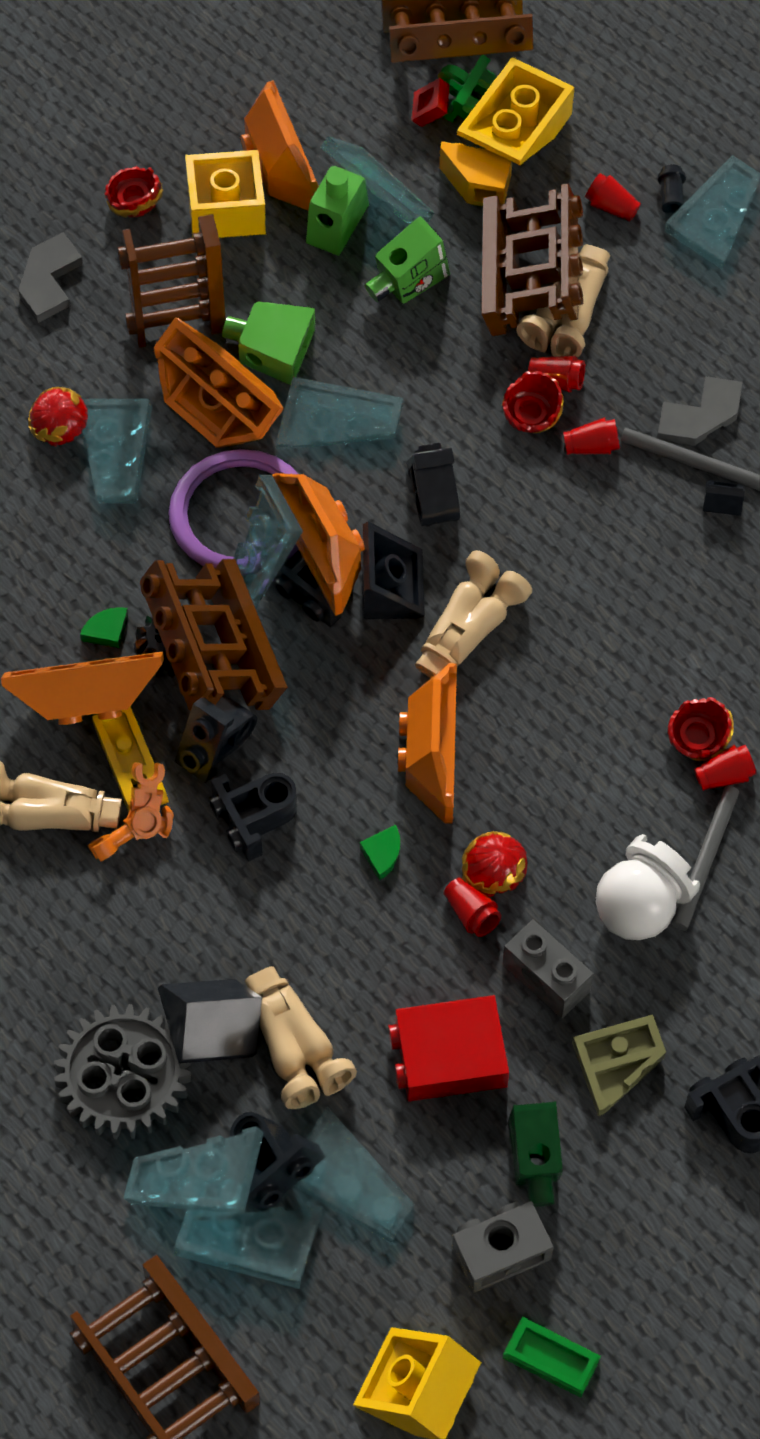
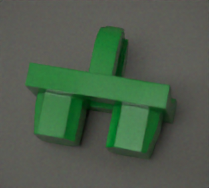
M481 55L469 73L455 65H447L440 70L438 78H441L450 85L449 93L454 96L447 109V114L443 118L453 122L457 115L464 120L479 102V99L471 94L474 90L483 96L497 78L495 74L486 69L491 61L489 58Z

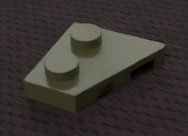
M653 1015L573 1037L572 1041L598 1116L605 1114L666 1056V1050Z

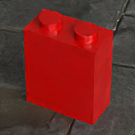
M495 995L395 1009V1024L388 1025L391 1049H399L401 1063L395 1064L398 1089L406 1088L408 1102L508 1087L509 1068Z

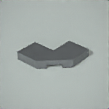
M64 232L31 249L18 289L20 299L38 323L70 307L69 298L55 279L83 265L82 256Z
M705 376L700 407L663 402L657 439L695 446L705 440L708 434L736 421L742 382Z

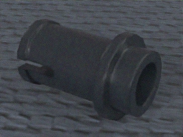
M666 165L661 168V172L657 176V181L661 185V208L665 213H679L685 208L683 184L686 182V174L679 165Z

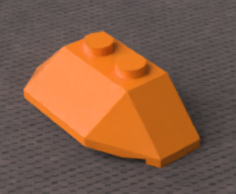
M273 80L266 83L244 119L245 134L240 136L243 151L258 150L262 183H264L269 196L309 211L310 201L319 184L315 179Z
M174 318L154 346L155 358L158 359L159 378L164 402L217 448L262 439L284 409L272 389L222 346L179 318Z
M275 473L268 476L270 498L333 613L335 616L343 613L361 571V552L365 550L359 532L356 529L350 530L347 524L348 516L344 505L340 500L334 501L325 486L304 474Z
M162 651L5 672L1 677L2 687L45 719H58L59 725L82 722V716L98 714V719L101 720L121 717L122 710L129 709L161 667L164 655Z
M449 663L408 697V712H400L399 736H407V748L398 749V772H406L405 786L444 823L453 824L457 664Z

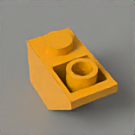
M441 142L439 169L468 204L483 206V198L498 196L501 205L505 203L512 174V161L487 149L471 147L462 143Z

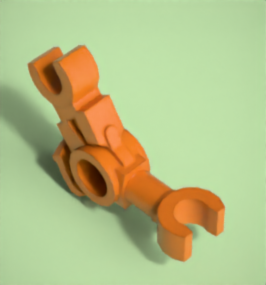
M134 762L132 776L138 784L137 787H131L130 811L127 818L123 820V826L110 834H105L87 845L95 859H99L100 862L106 860L118 850V847L132 838L135 840L149 839L157 833L163 838L169 836L174 814L170 807L166 805L162 808L161 816L159 811L162 804L163 790L157 789L158 784L163 781L165 776L163 764L155 763L154 774L152 777L145 779L142 774L143 764Z

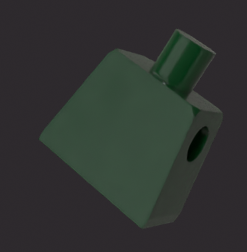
M556 1102L513 1105L508 1123L516 1185L527 1184L529 1202L532 1201L534 1207L555 1204L553 1182L559 1181L563 1173ZM530 1155L541 1156L544 1159V1164H534L530 1160Z

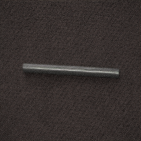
M626 427L622 433L620 442L760 491L759 474Z
M727 785L723 789L690 875L692 882L694 880L700 882V889L690 902L679 904L673 919L672 926L679 930L687 931L737 801L740 792L733 786Z

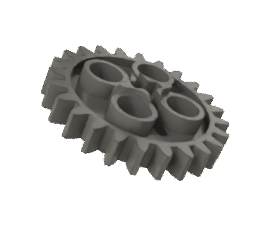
M129 1004L124 1015H119L116 1006L111 1005L109 1017L104 1018L99 1010H94V1023L90 1024L83 1018L79 1019L82 1032L67 1031L68 1040L72 1045L59 1044V1053L65 1059L54 1061L55 1070L62 1073L54 1077L56 1088L63 1089L58 1093L61 1104L70 1103L67 1107L70 1118L82 1113L79 1121L83 1129L92 1122H95L97 1136H100L106 1127L111 1128L113 1139L119 1137L121 1129H127L131 1139H134L136 1127L141 1125L150 1134L152 1133L151 1121L154 1119L166 1125L165 1110L178 1113L179 1104L175 1098H187L188 1096L187 1088L182 1084L191 1082V1072L185 1069L191 1066V1063H178L169 1028L164 1030L166 1024L165 1016L160 1015L152 1022L150 1021L149 1008L146 1007L140 1016H135L133 1005ZM111 1040L122 1044L120 1048L112 1052L101 1049L104 1043ZM147 1054H156L161 1057L159 1062L154 1065H144L140 1062L142 1057ZM90 1058H95L99 1062H88V1060ZM125 1066L130 1067V1071L124 1070L121 1076L116 1075V1071L121 1072ZM99 1077L106 1080L105 1084L98 1089H89L85 1086L91 1078ZM155 1080L158 1081L156 1085H152L147 1082ZM132 1091H141L145 1094V1097L136 1103L124 1100L125 1096Z

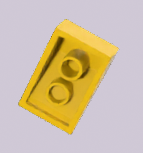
M512 57L458 128L457 135L521 165L551 142L570 118L575 87Z

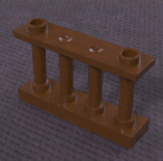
M381 0L382 29L384 33H389L391 63L533 50L532 14H523V0Z
M213 214L198 217L199 233H193V238L134 248L130 229L122 230L124 246L117 247L121 270L127 269L131 312L125 313L128 334L129 336L136 334L139 348L146 347L144 329L169 325L175 317L184 322L201 319L202 322L209 321L212 334L223 333L226 317L221 244ZM192 253L197 255L193 261L138 270L137 263ZM198 275V278H196L197 282L140 292L141 285ZM200 298L198 304L146 314H143L142 307Z
M157 1254L142 1264L146 1278L141 1282L143 1287L94 1322L87 1325L78 1311L70 1315L73 1328L75 1329L69 1333L73 1342L83 1355L91 1351L150 1433L145 1439H183L228 1405L233 1408L239 1404L247 1414L260 1404L259 1391ZM162 1300L171 1312L166 1316L168 1321L113 1360L99 1339L152 1301L157 1304ZM188 1335L196 1346L192 1350L193 1356L138 1395L124 1374L176 1336L182 1338ZM213 1369L222 1381L218 1385L219 1390L163 1430L149 1409L202 1370L209 1372Z

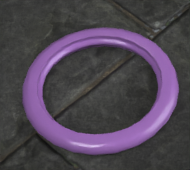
M237 449L222 451L208 456L186 472L178 481L171 495L168 514L170 529L177 544L191 559L202 566L206 563H212L213 567L216 568L222 559H235L242 576L259 574L272 569V564L282 554L288 559L297 552L298 547L290 533L280 544L271 550L256 556L242 558L224 556L213 552L202 545L194 536L189 525L187 513L189 500L198 485L212 474L234 467L257 468L270 474H298L293 467L278 457L261 451Z

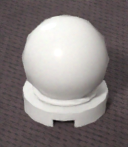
M643 834L637 836L626 848L628 861L617 863L605 872L597 886L596 906L598 916L609 932L626 940H643L657 936L670 924L676 912V903L686 904L690 902L700 889V882L696 880L692 882L687 875V872L691 869L690 865L676 851L662 841H659L655 846L647 843V837Z

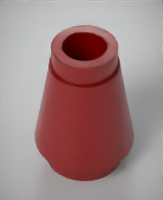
M602 173L598 174L585 195V198L591 201L590 206L626 219L629 222L641 206V203L611 175L607 177Z
M576 356L532 357L530 359L529 372L541 371L543 374L548 373L559 382V387L563 391L571 393L572 389L581 390L584 383L585 361L577 360Z
M604 417L571 431L563 432L567 455L574 453L612 455V450L620 449L615 419L606 421Z
M732 745L701 766L694 768L702 791L709 788L713 789L749 782L748 777L757 774L753 759L746 745L737 748L735 745Z
M462 878L452 880L444 889V896L448 899V902L468 933H475L476 936L482 937L497 927L501 920V913L498 911V904L472 887Z

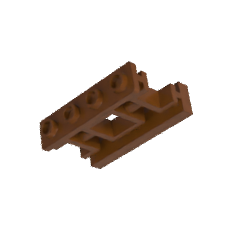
M569 183L561 185V193L559 194L556 189L549 190V205L524 210L518 209L513 197L507 198L506 204L502 205L498 196L483 198L481 314L492 336L506 334V324H510L511 328L517 327L519 324V312L549 307L554 320L562 319V314H568L570 321L578 320V306L584 303L582 287L578 283V276L583 275L582 258L578 253V247L583 246L582 230L578 224V218L583 217V207L580 196L573 195ZM507 222L512 232L527 230V232L507 235ZM561 223V237L556 226L541 229V227ZM549 248V263L519 268V254ZM507 281L512 290L525 287L526 290L507 294ZM561 281V295L556 285L541 287V285Z
M222 559L216 568L213 567L212 563H206L195 577L196 579H179L173 563L165 564L163 560H155L140 580L141 592L147 601L153 616L154 625L165 647L167 659L171 662L179 683L180 692L184 696L189 710L192 709L193 703L203 697L216 705L224 694L223 690H241L247 706L255 705L256 710H270L288 687L236 560ZM204 599H212L214 605H206ZM179 600H188L189 605L181 606ZM197 625H215L222 644H205ZM238 663L240 670H232L230 664ZM205 664H213L215 670L207 671Z

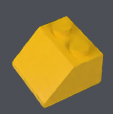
M258 150L185 155L192 238L193 233H199L198 217L211 214L214 215L219 238L266 234L265 200Z
M391 1327L353 1405L417 1437L445 1439L454 1424L455 1417L468 1390L473 1384V1379L481 1362L449 1336Z

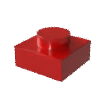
M438 78L415 91L411 121L423 127L447 114L450 85L441 78Z

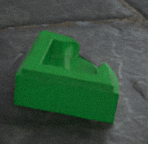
M110 608L92 616L81 630V641L119 648L128 618V608Z
M396 825L360 842V849L379 880L386 877L392 871L399 857L400 835Z

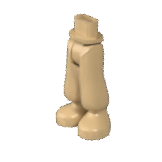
M587 244L579 252L583 263V275L578 276V283L582 287L584 303L578 306V320L570 321L568 314H562V319L554 320L549 307L539 308L536 315L524 316L517 325V334L526 345L545 352L551 341V353L554 357H579L585 347V340L582 335L590 324L596 299L604 278L608 273L607 262L610 258L608 251ZM558 281L554 285L557 286L561 295V281Z
M472 551L466 559V568L470 580L469 582H461L455 589L446 609L432 629L426 643L421 648L422 656L416 662V668L432 678L449 663L457 664L458 667L475 647L506 618V608L508 606L523 603L532 594V587L523 576L514 571H506L499 579L500 570L494 559L482 551ZM498 580V583L495 587L493 594L490 597L483 598L485 593L489 591Z
M0 761V825H8L11 829L19 831L66 829L99 832L100 827L118 829L122 799L105 797V791H99L98 793L95 789L55 781L31 773L20 774L15 780H11L7 776L4 764ZM9 801V802H13V803H12V804H5V803H3V802Z
M273 966L267 967L246 978L245 983L247 987L262 997L259 1026L266 1040L276 1073L288 1082L281 1093V1099L288 1109L304 1108L317 1102L320 1098V1090L314 1079L308 1075L305 1065H309L314 1070L319 1085L326 1096L340 1091L356 1077L357 1070L351 1060L345 1058L332 1059L333 1046L326 1034L313 1020L295 991L289 985L287 979L280 978Z

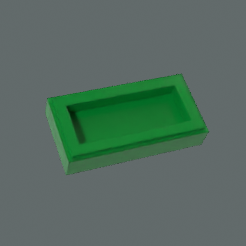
M522 1317L502 1358L581 1398L601 1356Z

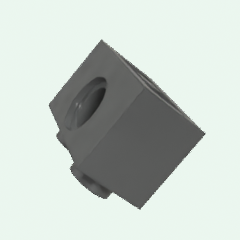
M534 919L504 946L502 965L560 1018L563 1019L591 992L594 973Z
M532 1201L521 1206L519 1202L505 1205L496 1212L495 1217L483 1222L480 1219L470 1220L459 1226L456 1230L457 1233L453 1234L452 1249L473 1293L551 1260L554 1248ZM501 1236L507 1238L512 1246L507 1250L499 1251L494 1249L489 1241L494 1237Z

